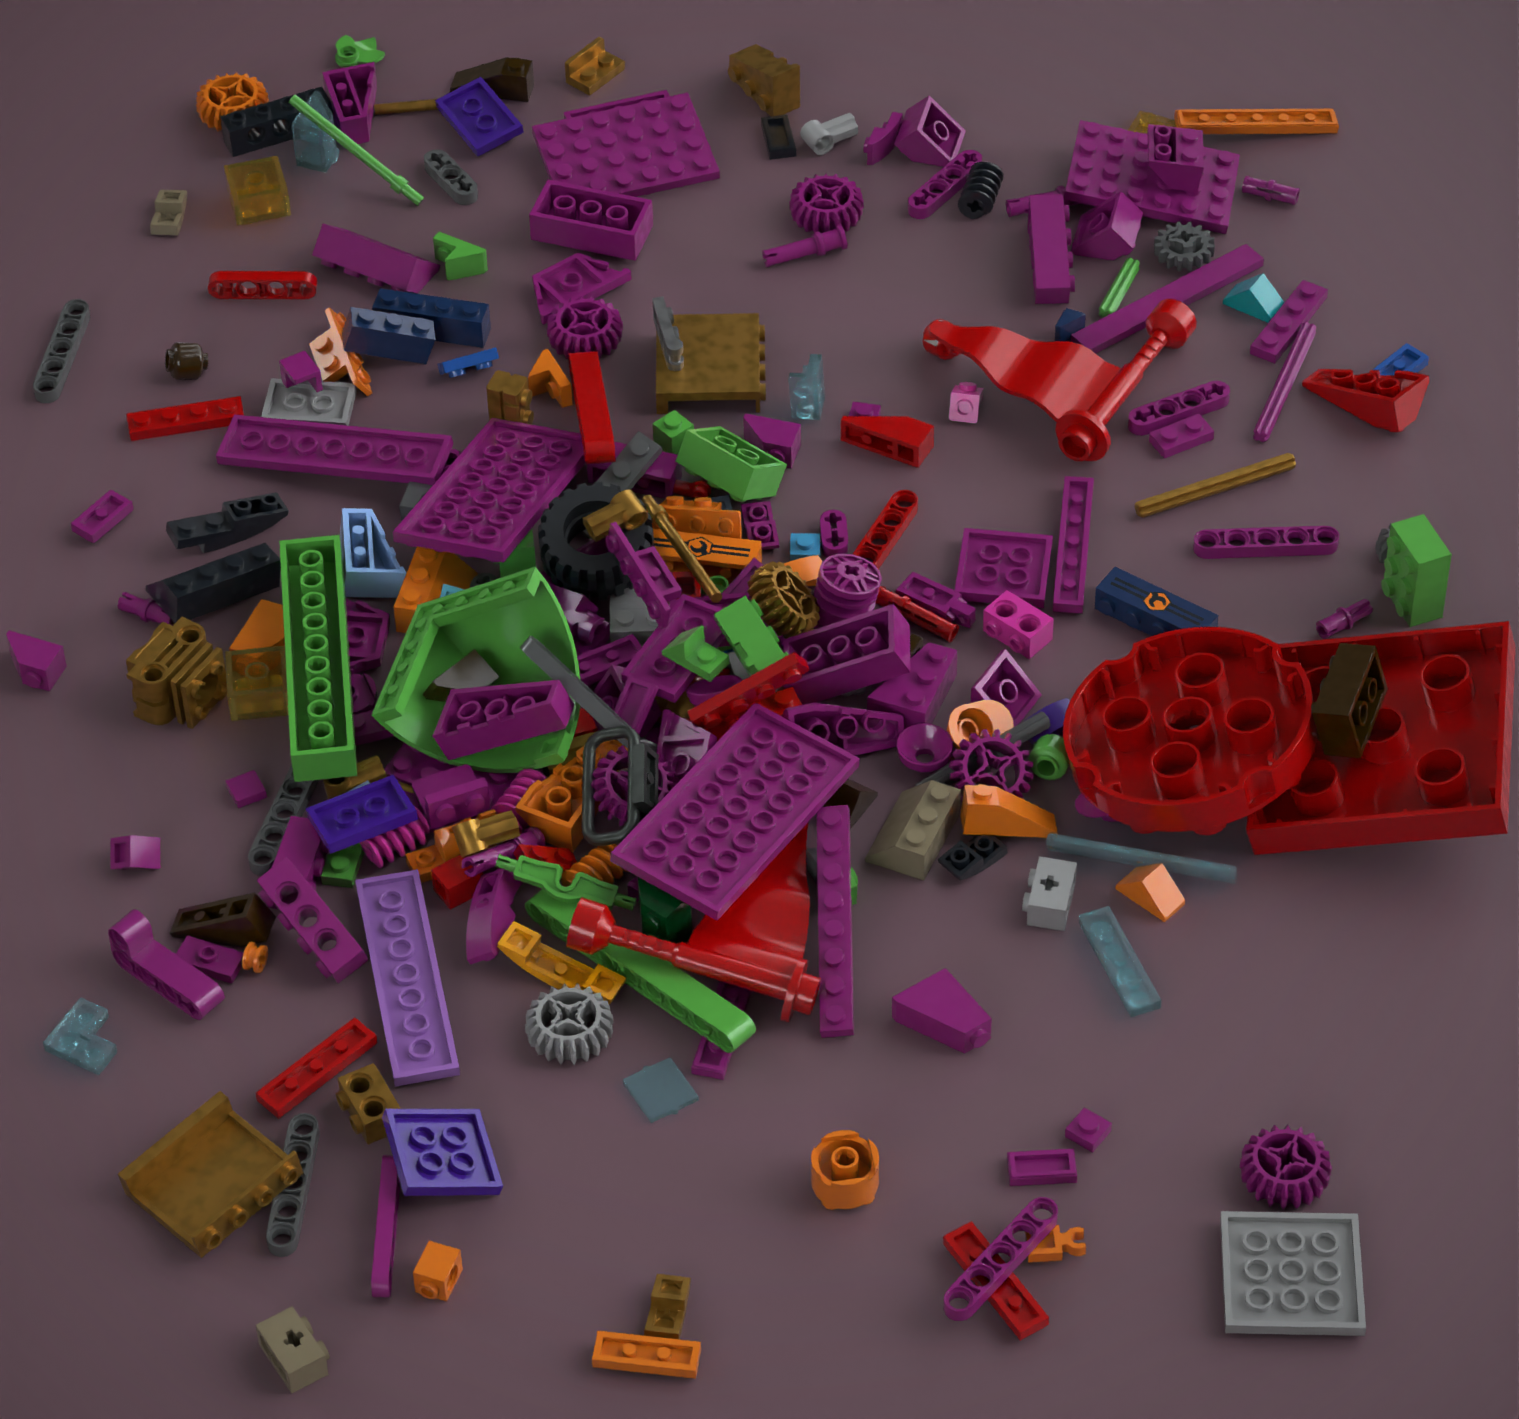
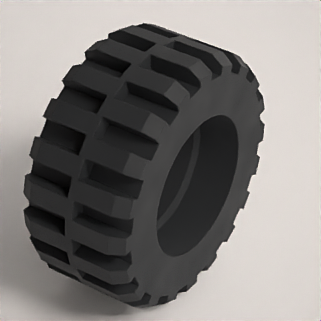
M594 482V485L586 486V483L579 484L575 490L568 488L561 492V498L555 497L549 503V510H544L541 516V524L538 526L541 561L547 576L551 577L552 582L556 586H564L565 589L582 594L589 600H591V597H598V600H606L607 596L612 594L618 597L624 594V589L629 588L632 590L634 588L628 575L622 573L619 561L614 553L607 552L600 555H588L578 552L569 545L577 534L586 530L583 518L609 505L612 498L621 492L620 486L610 484V487L604 486L603 482ZM639 499V501L641 502V504L643 505V507H644L645 510H646V506H645L644 503ZM648 513L646 522L640 527L633 530L621 529L635 552L654 546L650 513Z

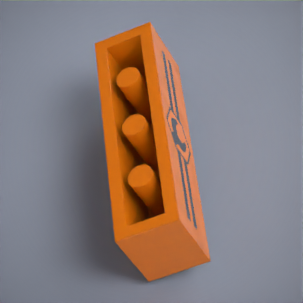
M653 528L654 546L670 572L690 571L662 530ZM677 531L709 577L723 576L731 584L754 557L762 563L761 541Z

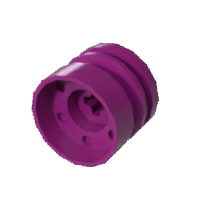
M836 554L823 560L813 596L817 598L815 604L820 609L818 612L820 619L817 623L824 627L873 611L882 581L878 568L867 559L853 554Z

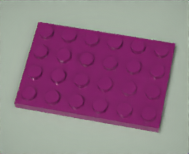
M688 92L532 126V134L548 177L553 181L638 197L720 178V170Z
M1080 120L1064 199L1097 206L1117 193L1122 192L1143 212L1142 216L1172 223L1180 222L1182 225L1191 222L1192 227L1202 225L1204 230L1226 234L1240 154L1203 146L1204 169L1198 192L1170 189L1148 166V139L1146 133Z

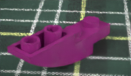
M497 868L496 871L481 875L471 901L467 922L466 952L467 961L470 965L483 960L486 962L490 961L500 952L497 943L516 917L510 906L514 902L513 898L519 887L524 883L515 880L513 872Z

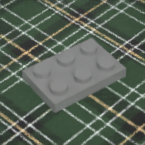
M271 378L261 417L349 426L357 389L353 383L322 381L323 390L316 392L308 380L286 388L282 379Z

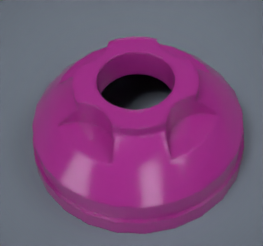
M736 675L716 676L711 682L703 679L687 688V696L690 703L698 706L741 682L742 679Z
M929 723L911 725L898 736L896 743L898 757L906 767L918 772L936 771L944 767L951 759L953 740L950 734L940 726ZM921 754H928L933 757V760L928 763H922L917 761L916 757Z

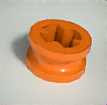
M249 942L243 953L242 968L244 970L253 968L255 973H261L268 958L267 945L262 944L257 947L255 942Z

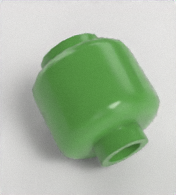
M1047 734L1041 736L1035 742L1029 756V761L1033 762L1032 772L1039 778L1056 780L1066 773L1069 761L1063 737L1056 734Z

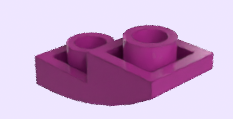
M892 112L888 122H884L882 128L874 127L871 136L866 137L863 152L867 153V165L876 164L896 146L894 143L903 121V113Z
M771 502L741 504L746 539L761 541L762 550L779 548V539L776 523L773 519Z

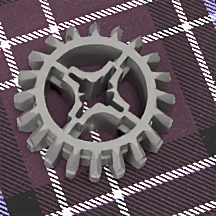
M564 983L562 989L559 990L551 986L549 994L540 992L538 1000H532L530 1009L527 1010L525 1016V1033L531 1047H535L538 1055L545 1054L548 1062L557 1058L560 1065L565 1060H570L575 1065L579 1058L587 1062L589 1054L599 1056L600 1048H607L608 1039L612 1038L613 1014H611L608 1001H603L600 992L593 994L590 986L581 990L578 983L574 988H568ZM551 1019V1025L546 1028V1023ZM593 1020L594 1023L590 1028H587V1023Z

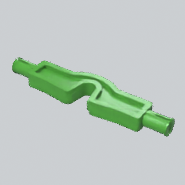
M499 854L496 861V868L513 872L515 880L543 888L550 897L560 902L577 903L583 897L606 904L610 910L616 905L633 911L637 898L618 893V886L603 882L583 872L576 873L570 886H562L560 881L563 868L558 864L535 860L520 855L519 859L515 860Z

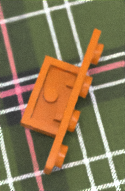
M329 307L325 310L331 328L309 343L317 367L321 372L322 380L336 382L349 373L352 383L366 396H370L373 393L369 385L371 378L362 367L364 363L362 356L359 353L347 352L343 349L342 330L346 317L341 312L337 314Z
M669 496L659 504L668 513V520L676 531L742 538L741 512L722 510V502H712V499L708 497L695 498L694 501H686L682 496ZM652 523V528H654V529H660L659 526H655V525Z

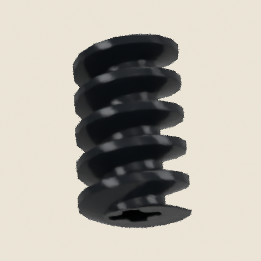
M977 162L971 166L958 200L959 210L964 216L970 219H978L991 212L1004 179V173L1001 168L990 162Z

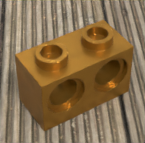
M372 1063L338 1077L339 1092L335 1093L341 1110H348L351 1115L349 1116V1121L355 1134L361 1133L367 1145L387 1137L382 1120L385 1109L401 1108L376 1065Z

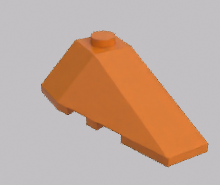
M617 739L601 743L596 749L595 769L598 768L597 764L601 758H605L611 750L616 752L623 744ZM584 746L576 751V756L564 765L560 763L553 768V773L542 782L538 779L530 785L515 807V811L530 827L534 826L541 830L547 843L557 847L569 848L572 853L584 837L582 833ZM595 801V816L601 802Z

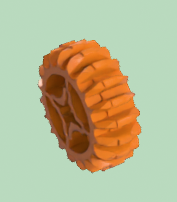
M238 72L234 75L226 73L222 77L216 75L215 80L208 79L206 85L200 86V91L197 92L196 109L202 123H207L208 128L215 127L217 132L222 130L220 116L267 103L269 98L263 82H259L256 77L249 78L248 73L242 76Z

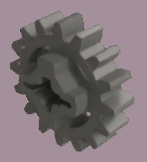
M1177 222L1176 227H1172L1167 224L1166 231L1160 229L1158 236L1154 238V256H1159V263L1167 262L1166 268L1168 269L1177 266V271L1187 268L1191 272L1193 266L1200 268L1203 266V263H1210L1211 257H1214V237H1210L1209 230L1202 231V225L1192 227L1191 222H1188L1186 225Z

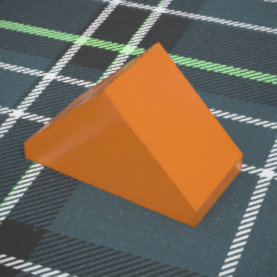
M1163 863L1136 867L1117 883L1115 887L1117 891L1163 922H1166L1185 905L1183 895Z

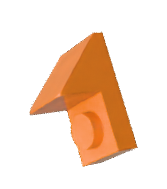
M549 349L543 350L528 375V388L532 390V397L548 392L552 399L556 398L561 408L572 405L570 381Z

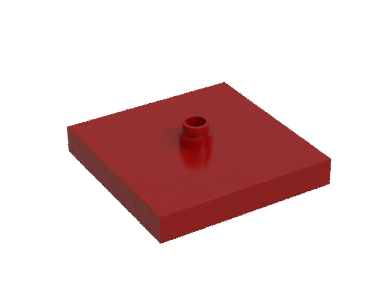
M1509 621L1279 644L1283 660L1299 662L1305 670L1315 702L1320 694L1321 681L1328 674L1330 658L1336 654L1340 643L1376 646L1388 690L1361 758L1325 755L1322 744L1317 739L1313 755L1302 772L1300 782L1295 787L1286 790L1265 807L1247 816L1246 832L1254 855L1508 834L1516 649Z

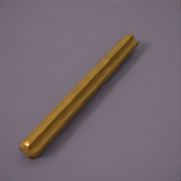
M1285 453L1137 501L1135 503L1136 514L1144 518L1292 470L1296 467L1295 457L1293 454Z

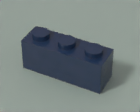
M350 307L342 330L344 351L427 364L436 340L433 320Z

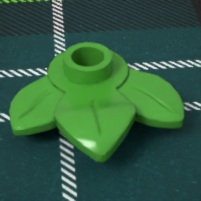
M344 35L335 45L337 49L335 61L344 68L370 62L377 63L385 57V52L376 50L375 37L355 42L350 36Z

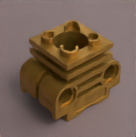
M181 617L173 626L162 622L153 631L149 641L136 649L126 659L128 670L126 676L127 679L132 681L133 702L137 706L133 714L135 717L153 725H165L177 717L178 723L183 725L186 721L187 727L193 729L201 720L207 717L209 711L219 700L224 699L229 691L222 649L216 647L213 650L212 644L206 640L204 628L184 617Z

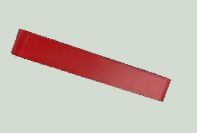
M598 351L569 353L570 378L585 463L616 462L614 436Z

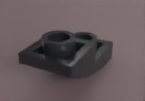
M976 835L966 844L960 840L938 858V863L961 881L982 872L1008 853L1007 846L995 836Z

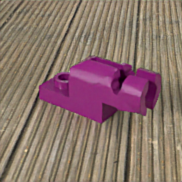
M548 583L561 605L573 640L578 642L586 641L587 645L596 648L605 645L610 636V623L604 621L605 618L596 615L599 608L582 594Z

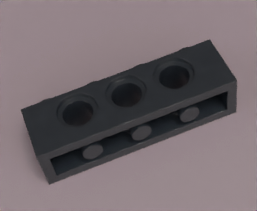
M323 87L296 94L334 125L332 103ZM293 95L220 116L223 140L232 157L323 130L289 103Z

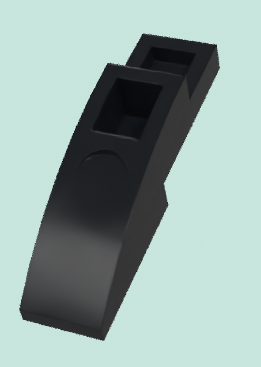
M275 492L223 502L221 512L169 521L166 524V532L176 549L199 545L202 552L206 553L239 543L265 531L286 517L289 510L279 494Z

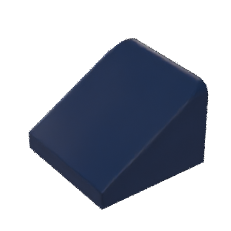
M1066 308L1055 325V341L1071 342V334L1085 328V313Z

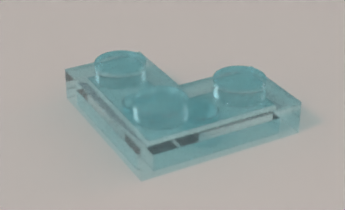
M80 997L43 1042L44 1050L100 1075L118 1052L115 1043L95 1035L109 1018L108 1009Z

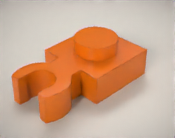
M1056 1225L1027 1256L1028 1263L1062 1261L1063 1252L1073 1256L1085 1255L1086 1243L1073 1242L1074 1240H1084V1228L1073 1227L1067 1230V1232L1060 1233L1059 1225ZM1025 1232V1241H1028L1031 1235Z

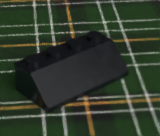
M262 543L146 585L145 590L174 623L181 617L192 620L280 587L281 562L277 554L266 543Z

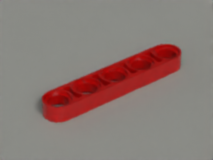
M910 490L895 492L857 546L853 555L872 559V563L879 570L917 514L918 496ZM901 501H908L912 503V505L909 507H901L898 505V503ZM888 520H896L899 522V524L896 526H888L885 524V522ZM875 539H883L886 541V543L883 545H875L872 543V541Z

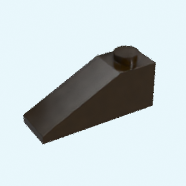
M505 57L456 72L450 92L482 77L500 99L528 102L534 87L533 62L527 59Z
M254 892L181 908L178 910L170 934L174 938L185 939L188 935L211 943L242 947L247 946L251 941L255 943L266 942L276 916Z

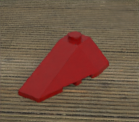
M1318 369L1302 381V387L1374 427L1386 429L1389 432H1400L1416 420L1430 380L1429 375L1410 371L1396 370L1394 375H1380L1379 370H1370L1369 373L1354 375L1351 369Z

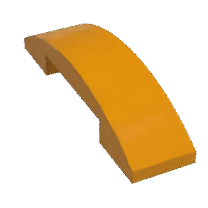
M515 921L512 922L497 943V947L518 966L558 990L562 989L564 983L568 988H574L578 983L581 990L590 986L593 994L600 992L603 1001H608V1004H611L626 982V977L599 963L593 969L541 943V934Z

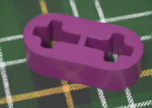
M827 510L820 516L821 548L826 558L836 554H848L847 519L845 514L839 510ZM831 523H836V528L831 529ZM832 541H837L838 546H833Z

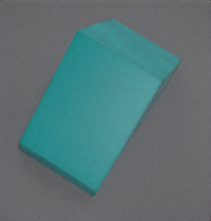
M1264 273L1237 283L1223 299L1224 305L1267 323L1270 322L1285 303Z

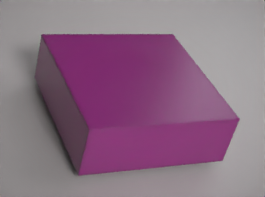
M255 770L225 781L226 788L238 809L267 798L266 789Z

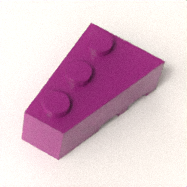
M928 642L910 658V673L886 680L867 697V710L903 715L904 729L919 723L932 724L957 676V650Z

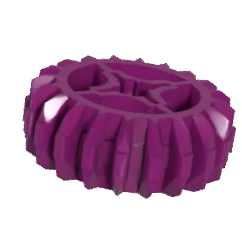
M827 173L824 176L815 174L812 179L805 177L804 182H798L796 188L792 189L791 200L789 201V209L791 210L793 221L797 222L798 227H804L806 232L819 231L824 233L836 229L838 225H841L844 231L848 232L850 226H856L857 221L861 220L864 208L861 189L856 187L854 181L849 182L847 177L839 178L837 174L828 176Z
M581 296L579 300L570 298L568 303L560 302L559 308H553L552 314L548 316V328L546 329L551 348L556 349L558 355L564 354L566 359H569V353L598 351L600 360L602 354L610 355L611 350L617 349L623 336V321H621L618 309H614L612 303H605L603 298L598 301L594 300L593 296L589 299H583Z
M987 729L981 731L980 737L973 732L969 736V741L961 740L959 743L961 749L954 750L952 756L956 760H952L949 763V768L954 770V772L950 774L949 778L952 781H959L954 787L961 789V791H964L965 785L983 784L999 787L1023 799L1022 793H1028L1031 788L1027 782L1032 781L1034 775L1028 771L1032 769L1033 762L1024 761L1030 754L1029 750L1020 752L1018 749L1022 744L1021 740L1012 744L1010 742L1012 738L1011 733H1007L1003 739L1000 738L999 729H995L992 737H990ZM990 750L998 751L1005 756L996 757ZM975 753L978 758L976 762L979 769L969 776L967 768L968 758ZM988 766H990V770L992 767L996 770L999 769L995 776H992V773H984ZM1013 766L1015 782L1008 789L1005 785L1007 780L1004 773Z
M622 745L616 752L611 750L605 758L599 760L598 768L593 771L595 780L591 783V786L596 791L593 795L594 800L601 802L598 807L599 812L608 810V821L612 820L615 816L619 818V826H623L627 821L628 772L620 770L628 768V751ZM668 761L658 762V803L676 785V783L671 782L674 778V772L666 771ZM640 811V821H642L646 814Z
M1274 1124L1271 1132L1261 1128L1258 1136L1251 1135L1248 1144H1245L1242 1149V1158H1240L1239 1164L1242 1182L1246 1183L1248 1193L1256 1192L1257 1201L1267 1199L1269 1208L1274 1203H1279L1283 1210L1287 1204H1292L1298 1209L1301 1201L1310 1206L1313 1197L1320 1199L1323 1189H1326L1329 1185V1176L1332 1171L1329 1151L1324 1150L1323 1141H1315L1314 1132L1304 1135L1302 1126L1297 1131L1291 1130L1288 1124L1283 1130H1279Z

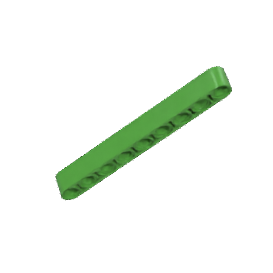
M541 889L525 903L526 911L536 923L566 943L571 920L578 902H560L550 897ZM609 944L606 948L592 955L579 951L596 964L599 963L626 977L625 984L727 1053L734 1052L756 1032L753 1020L745 1012L680 968L674 967L671 962L613 944Z

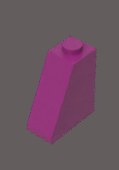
M946 968L892 997V1018L896 1022L965 1054L974 1048L982 1047L991 1039L992 1018Z

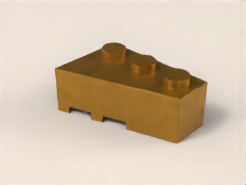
M757 44L729 55L728 75L730 79L736 82L744 90L745 94L759 105L762 111H766L770 116H778L800 108V65L796 63L792 65L787 64L786 58L780 57L777 59L774 57L773 52Z

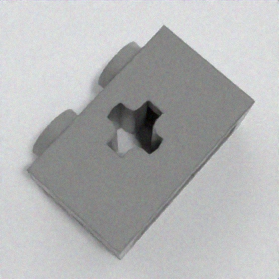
M1039 856L1036 869L1031 868L1029 873L1028 887H1031V893L1025 892L1022 911L1027 912V925L1065 931L1076 884L1077 862Z

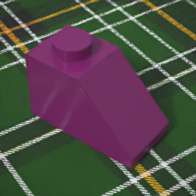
M745 413L743 417L744 439L786 463V468L792 469L801 446V424Z
M9 630L6 633L9 651L22 683L32 688L51 691L67 667L63 646Z

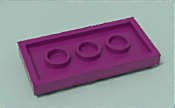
M682 594L671 608L668 627L661 629L658 625L621 673L622 683L626 682L629 675L643 679L659 687L656 696L676 703L697 674L664 657L662 650L680 633L700 625L704 627L705 642L717 648L725 636L714 620V614L722 610V608Z

